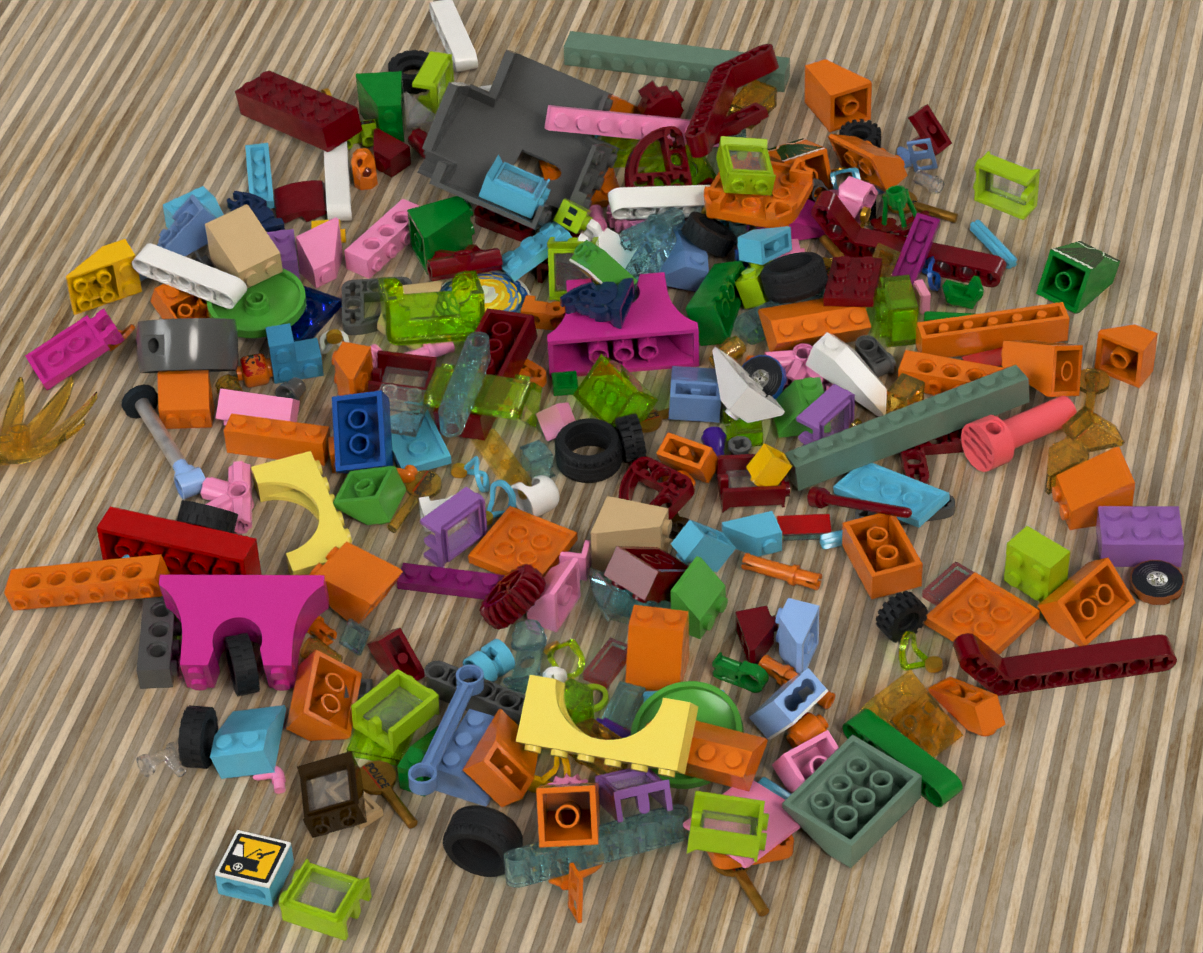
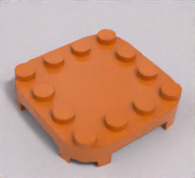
M748 152L746 160L742 162L738 161L736 156L731 157L733 169L760 170L758 159L752 158V152ZM796 158L793 165L771 161L774 175H776L772 195L724 193L720 172H718L711 186H705L704 189L706 216L710 219L717 218L755 227H789V224L793 223L799 216L813 190V169L807 167L805 160Z

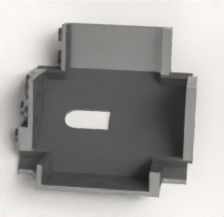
M506 50L490 91L463 82L448 83L422 147L425 150L423 152L425 159L417 173L431 178L429 183L534 230L541 228L546 223L554 222L553 220L565 198L589 209L596 190L600 191L603 185L604 175L608 168H613L617 159L616 154L620 148L595 138V135L546 130L544 127L548 105L610 111L613 100L610 99L612 94L514 51ZM524 152L550 163L560 170L561 176L556 180H550L547 188L551 189L546 203L539 205L532 219L478 197L486 174L498 154L503 163L506 162L514 166L520 154Z

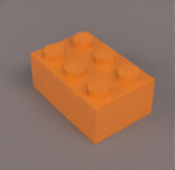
M878 513L843 522L842 546L871 600L922 586L923 563L896 516Z

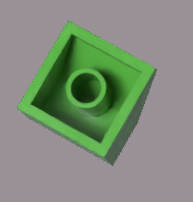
M820 377L794 380L775 399L785 411L782 416L773 417L779 438L797 436L803 431L813 434V430L797 422L796 417L824 393ZM829 423L824 426V432H829Z
M395 465L354 470L348 473L333 501V505L336 509L366 525H382L390 523L407 489Z
M698 556L695 557L670 591L671 609L689 611V635L701 639L707 630L710 631L712 629L715 618L719 613L725 611L728 604L725 584L705 561Z

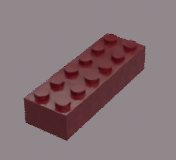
M272 71L261 73L259 77L246 82L235 91L241 115L326 152H330L363 131L356 106Z
M486 309L433 410L436 427L440 434L482 441L486 440L538 337L533 315Z

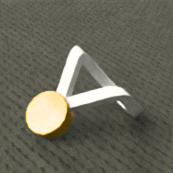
M337 329L326 331L320 337L321 354H327L334 344L340 346L342 339H344V342H349L348 335Z

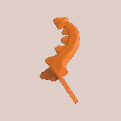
M600 843L598 845L586 846L585 851L590 853H583V859L575 858L573 863H569V866H558V871L561 874L548 878L549 883L561 887L562 890H568V907L577 923H582L583 878L595 873L605 862L606 852ZM574 900H575V902H576L577 910L575 909V906H574Z

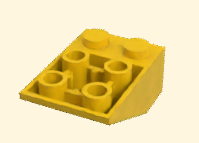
M126 239L102 246L65 276L74 315L142 292L139 273L132 266V261L136 255Z

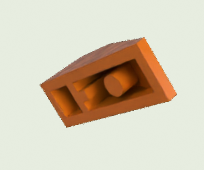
M951 676L928 688L929 693L970 732L985 737L993 735L997 729L1006 725L998 695Z

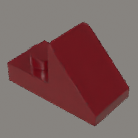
M928 104L922 106L908 117L918 133V136L911 141L930 138L935 156L952 144ZM926 143L915 145L923 150L928 149Z

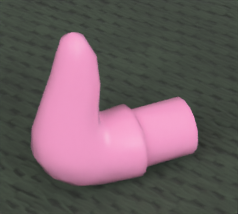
M279 766L275 767L274 773L258 774L252 777L257 781L272 779L274 792L277 794L286 791L285 775Z

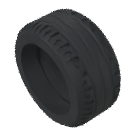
M799 252L785 255L769 262L761 271V280L765 295L770 301L775 303H792L810 298L824 290L828 281V275L824 260L820 255L814 252Z
M593 418L579 419L569 423L556 436L555 459L557 467L563 475L581 483H596L612 477L620 469L623 461V442L619 431L612 424ZM585 446H596L605 449L603 452L595 455H580L573 452Z
M471 805L458 809L451 817L443 836V847L449 858L460 868L484 877H497L510 872L523 846V835L510 817L496 809L481 805Z

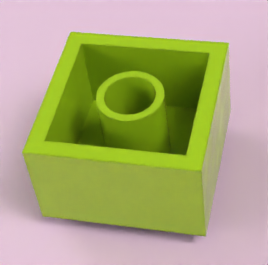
M1026 526L1007 542L1004 581L1041 603L1068 580L1070 551Z

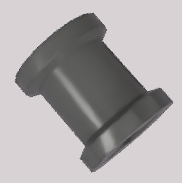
M735 436L729 440L728 447L731 455L749 454L752 444L749 438L745 436Z

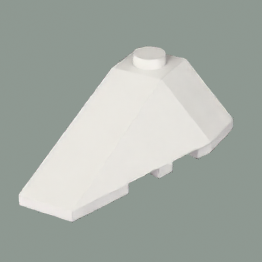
M827 332L813 345L805 364L830 383L836 384L855 394V400L878 417L901 409L902 405L860 355L848 344Z
M716 346L714 347L712 352L720 399L727 407L725 412L735 420L741 418L745 422L750 423L784 414L785 411L779 403L770 395L766 398L765 392L762 391L763 387L749 377L750 374L732 357Z

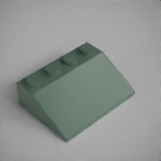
M852 735L782 803V808L828 855L852 868L921 798L922 775Z

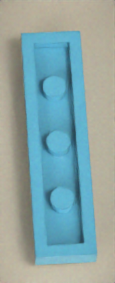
M268 143L245 145L249 193L266 200L269 209L275 208Z

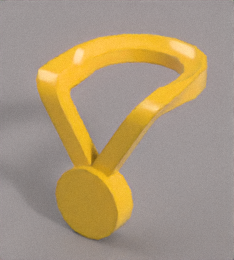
M554 756V767L542 777L535 775L528 788L529 791L536 793V788L540 785L553 783L547 780L558 771L559 759L561 757ZM568 756L567 758H561L564 776L567 773L571 777Z

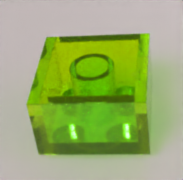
M910 276L881 277L879 288H876V302L879 303V307H875L876 322L880 321V337L885 338L887 348L915 345L918 304Z

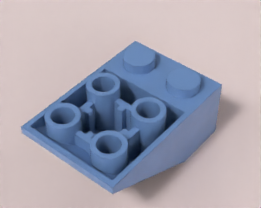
M672 366L669 419L719 423L721 399L716 369Z

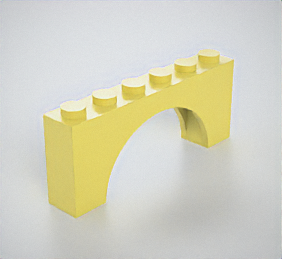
M311 451L251 467L254 487L260 502L283 500L299 504L308 509L319 522L317 530L308 542L298 549L286 553L290 575H309L318 563L324 565L328 561L326 556L335 546L340 549L346 541L352 543L349 529L343 528L345 525L341 511L336 512V508L333 505L335 496L333 493H328L330 492L326 476H321L323 471L320 461L314 460Z
M535 675L529 676L516 742L525 745V751L541 753L542 749L551 750L550 755L567 758L568 754L578 755L577 760L594 763L595 758L604 760V765L621 768V763L631 765V770L644 773L648 772V768L657 769L658 775L675 778V773L685 774L698 706L691 702L663 698L658 713L641 731L622 739H597L582 732L572 721L565 704V683L552 678Z

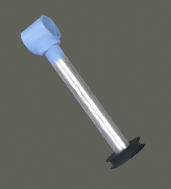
M150 385L135 386L122 399L121 406L126 415L130 418L143 419L175 471L174 482L180 497L185 500L200 494L202 483L206 478L200 467L195 468L192 465H188L155 412L158 405V393Z

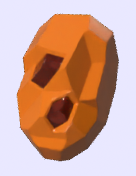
M367 148L356 149L351 158L354 187L359 190L373 189L378 185L374 155Z

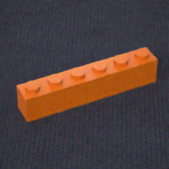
M1063 302L916 322L915 345L920 353L942 357H957L1003 347V341H1068L1070 318Z

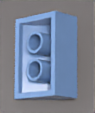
M472 709L468 710L453 734L437 768L438 786L435 791L482 806L489 804L492 798L463 771V768L494 716Z

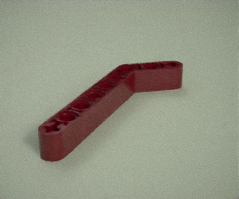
M772 44L760 45L714 67L685 132V139L691 157L701 158L712 151L737 89L779 68Z
M822 191L811 210V214L843 255L856 258L866 256L882 258V265L895 268L907 237L861 228L835 193ZM934 242L927 256V259L934 256L935 263L932 271L939 273L940 277L969 283L975 275L980 277L982 286L985 287L998 286L1007 267L1005 260L1000 256Z
M971 633L962 634L953 642L960 667L988 691L998 696L1170 670L1177 663L1170 640L1163 634L1004 658Z

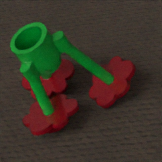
M901 185L891 186L886 190V194L882 195V216L878 217V219H872L870 224L873 226V230L893 232L899 233L900 236H907L915 216L919 212L914 207L908 189ZM906 203L912 213V217L905 219L903 210L906 207ZM889 206L892 210H898L901 222L899 226L896 225L894 218H887ZM929 211L920 212V214L930 216Z

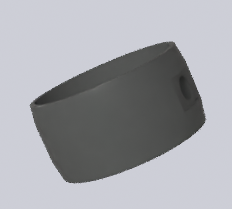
M183 318L138 322L136 340L137 362L140 373L187 370L224 372L237 370L239 353L238 330L235 319Z

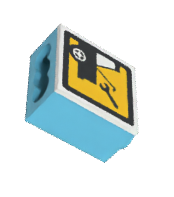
M237 830L215 872L218 894L273 907L294 864L291 842Z

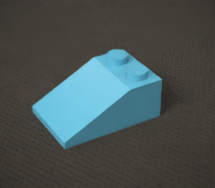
M285 705L233 711L214 736L210 755L221 779L275 772L286 713Z

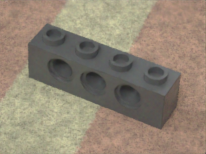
M163 596L143 598L136 670L140 689L173 687L174 676L179 675L178 660L175 659L176 656H180L181 652L180 640L177 639V636H182V624L176 615L166 608Z

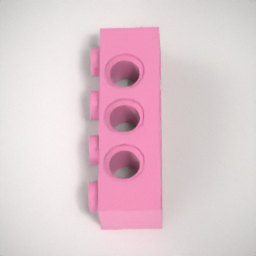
M405 199L400 200L344 250L346 269L368 279L380 271L387 262L394 258L406 245L410 244L407 210L419 207V205Z

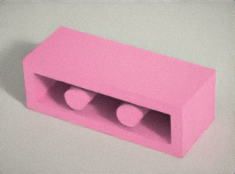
M220 388L216 419L224 420L223 425L225 426L231 413L297 422L300 401L291 398Z

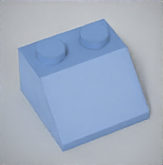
M788 598L784 607H780L776 615V623L779 624L776 642L779 643V655L784 663L792 666L795 672L801 673L808 668L819 644V605Z

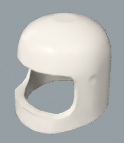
M538 475L532 478L531 487L524 485L522 482H517L511 486L516 495V507L522 511L539 517L558 505L560 498L559 490L554 481L547 476ZM518 489L522 491L528 499L522 500L518 495Z

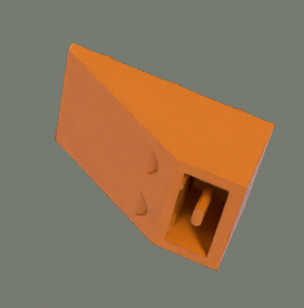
M166 284L154 288L150 302L162 319L210 318L207 300Z
M499 709L464 766L463 771L496 803L504 807L523 799L535 777L538 753L525 751V745L516 742L519 725L502 709Z

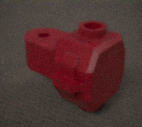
M652 80L638 90L642 97L637 106L641 115L681 118L684 112L681 103L685 100L677 89L672 91L667 85L658 87Z

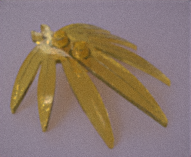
M73 376L69 377L28 425L23 424L25 389L23 378L19 377L2 423L0 468L1 465L23 464L37 460L75 435L86 425L85 418L83 420L82 418L98 398L97 391L73 415L52 430L62 416L70 399L74 385Z

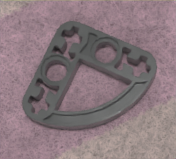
M407 277L356 279L345 282L342 285L343 331L348 335H363L378 331L377 323L381 312L365 318V302L385 301L390 287L412 284V281ZM376 288H382V289H383L382 291H378V292L372 291L373 289H376ZM352 291H355V296H351ZM350 306H359L357 309H348ZM351 319H356L355 324H351Z

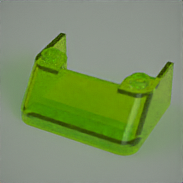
M442 363L441 367L435 368L424 394L423 405L433 410L441 408L517 420L536 428V413L539 411L542 387L534 382H530L531 377L515 374L514 379L456 370V365Z

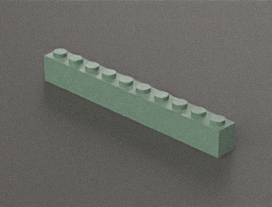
M570 31L564 45V64L707 83L714 67L745 52ZM776 56L779 65L777 70L742 87L785 92L790 77V58Z
M1014 365L785 453L792 465L787 476L797 490L800 491L964 428L966 424L985 416H995L1030 402L1029 380L1020 368Z

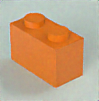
M669 432L656 453L662 464L674 470L687 471L694 479L708 484L717 469V455L712 447Z

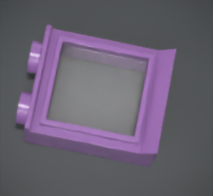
M833 384L796 417V421L813 430V434L803 431L798 436L800 442L803 443L802 446L854 427L855 394Z
M465 487L420 519V524L435 534V536L429 534L424 538L425 544L430 547L424 553V558L437 567L445 568L447 562H450L486 535V503L479 493H475L468 487Z
M628 768L595 776V782H599L600 805L618 823L623 822L620 800L635 797L636 807L642 814H646L650 810L648 794L667 811L673 810L669 779L662 780L650 768H648L647 773Z

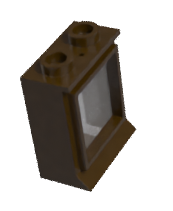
M351 751L297 766L301 782L303 822L312 838L367 822L361 769Z

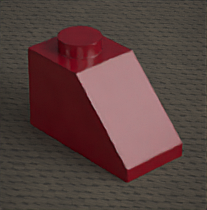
M379 128L374 129L376 169L392 178L411 165L410 146Z
M767 606L735 612V630L747 662L758 665L762 657L766 655L774 644V632H777L778 624L776 623L775 615H770Z
M401 627L388 630L367 643L377 664L388 676L399 669L406 675L412 676L416 681L425 677L424 669Z

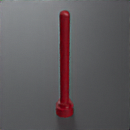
M812 487L807 495L808 504L815 508L822 509L828 505L902 518H909L912 515V510L908 507L832 495L826 488Z

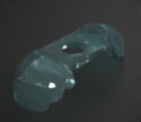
M527 619L515 625V631L512 633L513 641L511 642V648L517 651L515 668L513 669L512 677H506L503 681L507 688L521 694L526 693L530 675L541 676L540 667L543 651L547 644L544 628L537 620ZM535 659L532 666L521 668V664L525 660Z

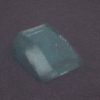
M592 568L588 569L595 600L607 622L613 620L629 625L634 605L655 607L656 602L647 601V603H642L632 597L633 593L627 589L621 590L611 584L612 580L604 576L605 572Z

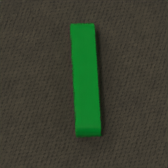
M864 708L843 724L842 730L847 739L854 735L922 775L921 796L934 806L942 807L963 790L962 782L954 772L871 710Z

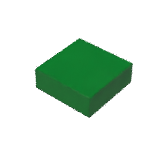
M576 371L551 373L554 396L579 394Z

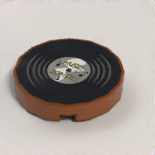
M1162 560L1141 562L1133 568L1130 574V590L1132 593L1134 591L1138 595V599L1152 605L1169 604L1170 600L1175 598L1177 600L1184 590L1183 574L1179 568L1169 562Z

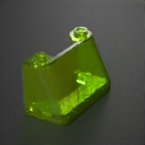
M464 271L456 274L452 279V291L403 294L402 283L395 277L378 278V291L387 340L393 345L401 346L471 340L485 313L484 291L476 271Z

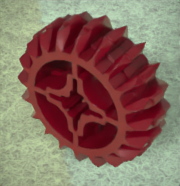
M531 564L518 566L515 570H511L509 574L504 575L503 579L491 588V591L482 601L479 610L480 614L484 617L487 624L491 625L494 629L507 628L519 618L521 619L535 605V602L541 596L540 594L544 592L545 579Z

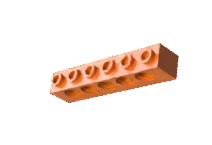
M161 554L11 569L4 594L13 611L161 597L163 595L159 586L160 575H169L170 572Z

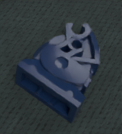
M234 191L233 199L237 201H232L230 198L227 199V207L231 209L230 212L247 204L266 232L285 230L282 218H275L273 211L267 207L266 200L247 192Z
M623 279L618 285L614 282H603L602 285L596 286L593 282L580 285L560 297L561 306H565L566 314L578 312L595 319L596 322L610 321L614 327L621 329L635 299L634 279Z

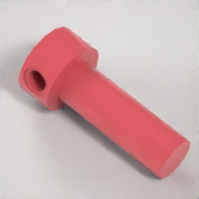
M1060 396L1005 420H1001L994 415H988L964 426L961 433V443L965 456L972 466L982 472H987L1007 464L1012 460L1015 448L1074 424L1077 419L1075 405L1068 397Z

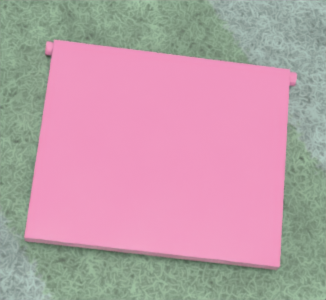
M754 780L749 792L731 787L722 794L765 801L764 813L769 814L767 831H762L761 833H767L765 851L759 850L757 860L801 828L782 808V803L785 799ZM691 817L683 823V827L689 831ZM704 819L703 828L750 835V826ZM728 855L741 863L743 868H748L755 863L754 858Z

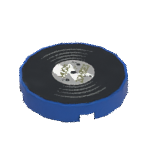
M758 355L750 358L743 364L742 368L750 374L749 377L763 387L762 391L765 392L766 398L770 395L776 399L783 392L782 389L784 383L786 384L787 376L785 368L778 360L769 355Z

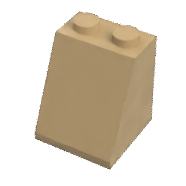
M247 204L205 224L211 261L219 270L240 278L244 281L247 288L283 271L279 250Z
M607 496L591 530L593 570H606L616 546L659 547L670 554L673 540L669 538L672 520H669L668 508Z

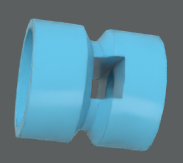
M494 639L484 645L481 651H476L465 658L463 666L469 664L479 666L483 670L484 679L495 682L498 677L504 676L515 668V659L509 648L501 640Z

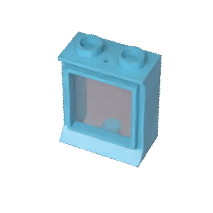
M498 154L486 174L478 197L532 219L539 205H543L548 199L551 189L547 188L550 179L545 181L542 177L509 163H503Z

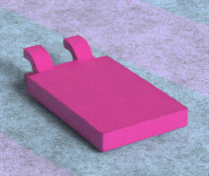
M103 308L93 318L90 319L86 315L25 355L46 390H49L110 350L108 344L116 345L125 339L118 332L115 324Z

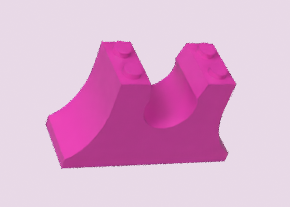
M664 272L640 274L637 284L638 298L632 303L621 329L614 327L610 321L596 322L595 319L578 312L565 314L560 325L547 335L550 379H552L551 373L576 371L578 377L672 369V366L697 367L699 366L698 323L685 317L675 308L668 295ZM591 278L566 280V293L580 285L592 282Z
M160 575L159 586L166 608L172 611L182 624L180 667L187 688L199 691L215 688L220 674V657L225 650L224 638L242 633H248L250 641L261 646L260 652L269 688H274L278 691L294 688L299 654L304 637L315 619L329 609V595L324 575Z

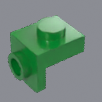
M975 275L968 285L947 279L942 285L947 303L953 306L973 309L984 293L980 277Z

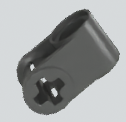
M863 335L857 338L855 351L878 378L887 373L893 374L897 371L894 357L880 345L876 338L870 335Z

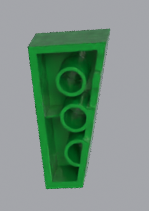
M742 261L714 264L685 308L689 319L698 323L700 346L729 343L742 302L735 284L741 276V272L745 270Z

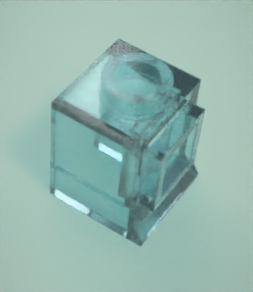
M540 440L520 447L521 470L523 472L530 470L531 484L532 478L538 475H544L549 478L556 476L552 471L553 454L545 443L543 444Z

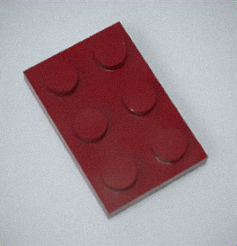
M871 256L863 258L833 257L823 296L824 306L874 307L882 271V258Z

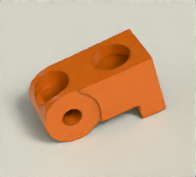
M526 295L520 311L524 314L533 315L536 329L555 330L566 314L565 306L562 307L560 301L551 303L536 301V296Z

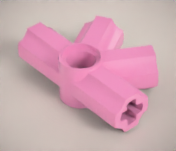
M802 343L789 351L765 352V355L775 358L785 368L787 381L786 384L784 383V390L794 380L807 377H820L824 391L826 390V384L830 382L805 365L813 346Z
M243 461L233 462L228 467V481L207 477L202 483L201 496L203 499L210 500L205 505L237 513L238 518L234 532L243 534L252 528V509L254 508L251 465Z

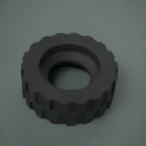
M422 50L403 51L396 54L389 61L388 72L402 71L404 93L419 94L427 91V89L412 87L417 74H405L404 72L420 70L429 52Z
M693 211L690 213L681 229L682 234L691 243L716 256L726 257L736 241V235L727 226L716 219L708 218L706 214Z
M182 500L176 521L234 533L238 514L214 506Z
M248 633L225 637L226 657L237 697L260 692L257 664Z
M189 705L184 710L178 738V753L182 766L208 769L211 766L212 760L210 755L213 740L218 732V719L213 707Z

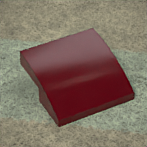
M321 180L295 182L274 189L276 217L282 218L284 224L301 216L306 222H309L327 214L325 187Z

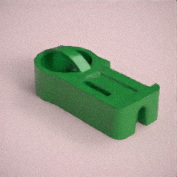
M722 652L712 662V667L715 668L713 670L715 678L750 692H761L769 681L768 673L761 666L747 661H743V663L723 656Z

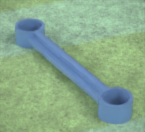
M464 665L456 671L457 689L422 762L413 765L408 771L409 788L414 794L429 795L436 790L438 786L437 768L471 696L481 693L484 689V673L479 666ZM468 678L477 679L474 682H464L463 680ZM422 776L431 778L430 780L424 782L415 780L416 778Z

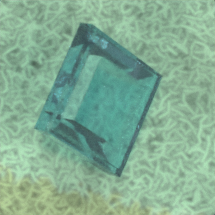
M349 619L339 643L359 656L362 654L371 631L353 619Z

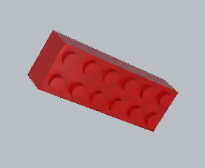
M111 506L96 527L103 560L119 559L126 554L130 557L161 554L170 572L169 575H262L256 538Z

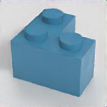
M290 323L265 327L275 384L287 382L293 377L307 379L324 376L317 338L294 342Z

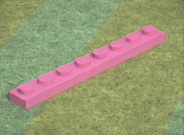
M548 105L544 128L549 131L642 139L656 129L675 126L681 130L684 142L687 144L685 132L691 119ZM670 134L667 136L668 139L670 138L672 141H675V138H672Z

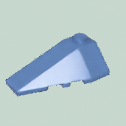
M192 194L172 216V219L175 221L167 230L163 229L160 232L157 246L182 256H187L208 244L205 224L217 217ZM139 274L140 281H143L144 279L148 278L146 276Z
M675 222L653 265V273L664 272L666 286L696 292L709 272L708 255L705 250L700 249L685 238L681 231L684 224Z

